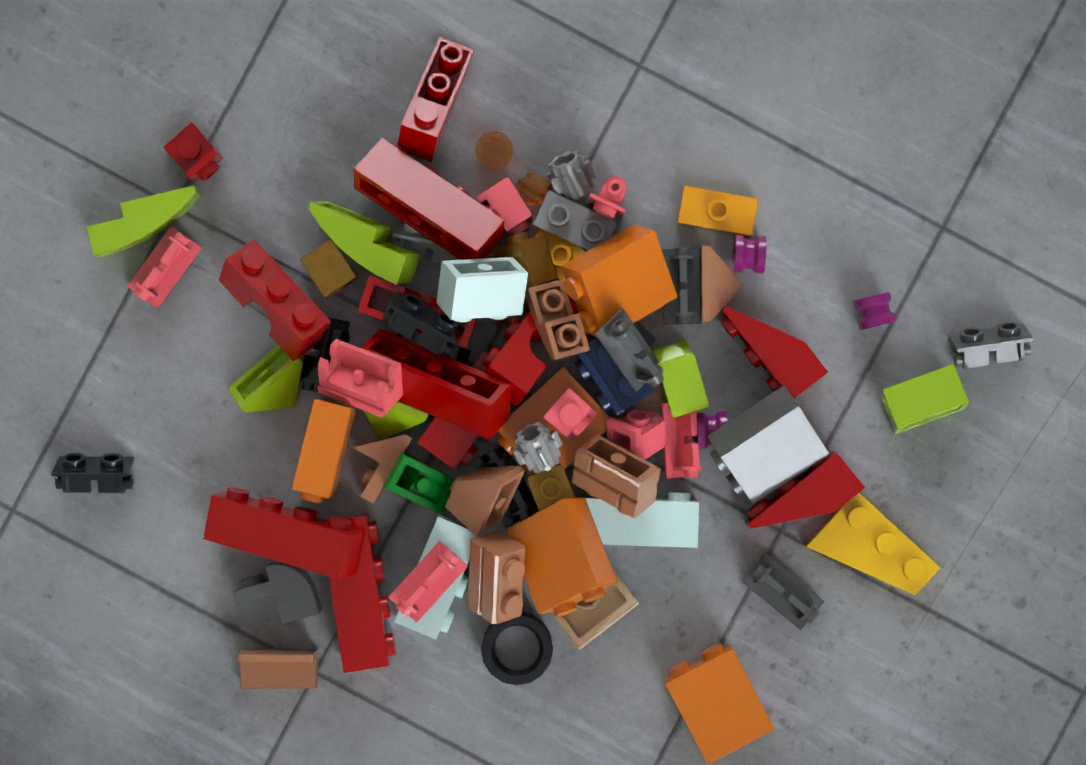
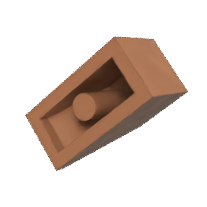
M520 465L481 467L468 475L461 474L450 486L451 494L445 508L475 536H478L502 522L525 470Z

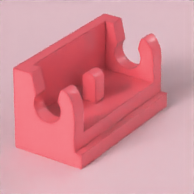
M335 339L330 345V364L326 359L320 358L319 386L317 389L320 394L382 418L403 396L401 363L338 339Z

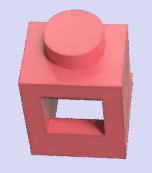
M508 177L476 196L480 204L488 203L505 220L504 230L509 237L523 233L530 228L527 221L532 219V214Z
M568 388L543 417L565 437L573 441L592 421L597 412Z
M635 408L619 419L610 417L606 420L607 439L644 460L665 447V420L656 411L647 412Z

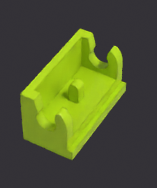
M954 364L881 391L883 395L881 400L894 435L964 410L969 404Z

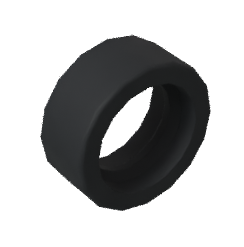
M522 612L520 617L499 624H490L484 633L481 647L483 663L490 674L502 683L516 686L531 683L541 677L551 663L553 653L551 633L542 620L526 612ZM508 627H526L534 632L539 641V655L535 662L526 669H508L500 663L496 656V639Z

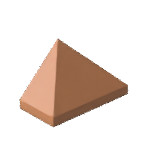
M701 246L699 248L701 269L700 319L701 323H708L739 292L744 284L710 246Z

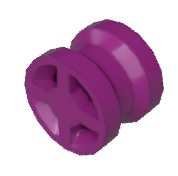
M735 235L732 253L733 272L752 269L755 273L763 274L766 264V236L746 239L743 235Z
M890 292L853 301L854 308L859 311L861 318L858 322L859 330L897 321L895 314L890 311L889 302L891 301Z
M718 411L715 415L709 416L704 412L697 413L698 435L696 436V443H698L699 450L713 445L707 436L728 423L726 411Z

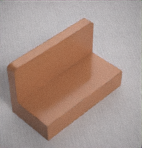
M242 649L237 654V662H241L240 689H316L318 687V649Z

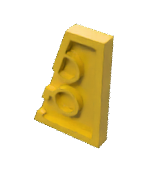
M860 493L837 510L805 545L812 550L913 595H916L940 569L929 556Z

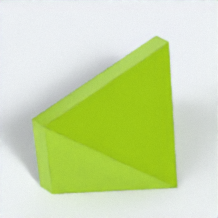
M277 344L235 381L228 390L245 413L295 408L303 362L300 358L293 362Z
M399 400L383 418L364 411L378 440H383L425 422L430 416L429 413Z

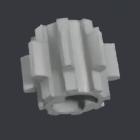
M577 150L574 152L567 151L560 156H556L553 158L552 163L548 165L551 172L547 173V177L553 190H555L556 194L562 195L566 199H579V197L590 193L591 188L595 186L592 180L597 177L594 168L587 156H582Z
M536 422L531 425L527 424L521 431H517L515 434L517 439L514 440L517 448L513 450V453L519 465L526 464L529 471L533 470L534 473H539L545 470L547 472L551 470V467L559 463L561 453L558 448L563 444L556 430L549 431L547 425H543L542 422Z

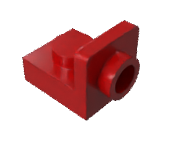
M192 122L163 147L183 169L185 175L193 182H197L199 179L204 182L212 177L220 168L217 163L223 159L221 154Z

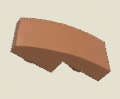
M563 279L526 289L525 297L531 315L553 361L590 350L580 314H573Z

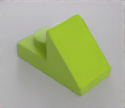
M687 340L652 350L659 361L657 365H660L664 370L662 374L664 380L661 386L672 417L675 418L708 408L709 402L694 353L690 351Z

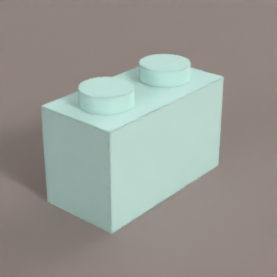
M513 257L442 261L436 303L450 320L457 322H469L474 318L502 320L507 318V316L522 315L528 272Z

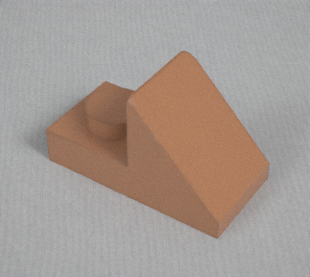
M404 434L354 447V449L380 463L377 469L370 465L359 484L365 488L361 494L362 498L372 504L378 500L384 489L383 485L400 453L407 451L414 439L413 436Z

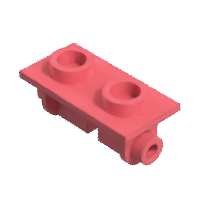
M612 176L605 181L599 196L591 193L588 203L593 205L592 211L611 220L614 219V216L622 219L626 209L620 207L627 189L625 181L618 176Z
M171 226L127 287L134 291L133 293L140 299L149 302L158 309L199 254L202 247Z
M661 403V417L665 420V447L663 448L665 479L699 477L698 470H702V465L699 464V446L696 443V436L698 435L697 413L699 410L673 418L668 403Z
M439 541L388 598L397 605L396 608L404 616L411 617L417 623L468 565L444 543Z

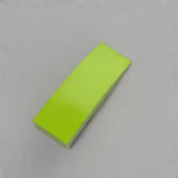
M193 185L120 203L123 218L86 226L93 256L104 258L126 251L146 242L167 229L202 196L200 188Z
M329 201L310 202L309 211L320 227L355 262L395 285L412 283L421 254L389 242L391 226Z

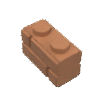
M599 434L594 435L576 451L574 466L576 467L573 470L572 483L585 490L590 496L605 501L617 508L620 513L633 518L638 517L655 501L661 470L659 467Z
M493 531L470 540L468 609L477 615H481L483 619L491 624H499L520 617L522 614L525 572V546L516 540H511V537L502 531Z

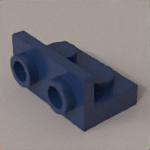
M598 338L589 343V351L577 354L579 359L573 362L584 380L588 381L592 378L600 389L594 395L606 414L613 410L616 416H619L655 392V389L649 383H645L635 392Z

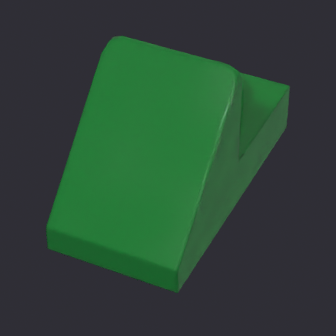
M400 453L383 487L443 515L451 494L450 486L455 478L423 463L410 454Z

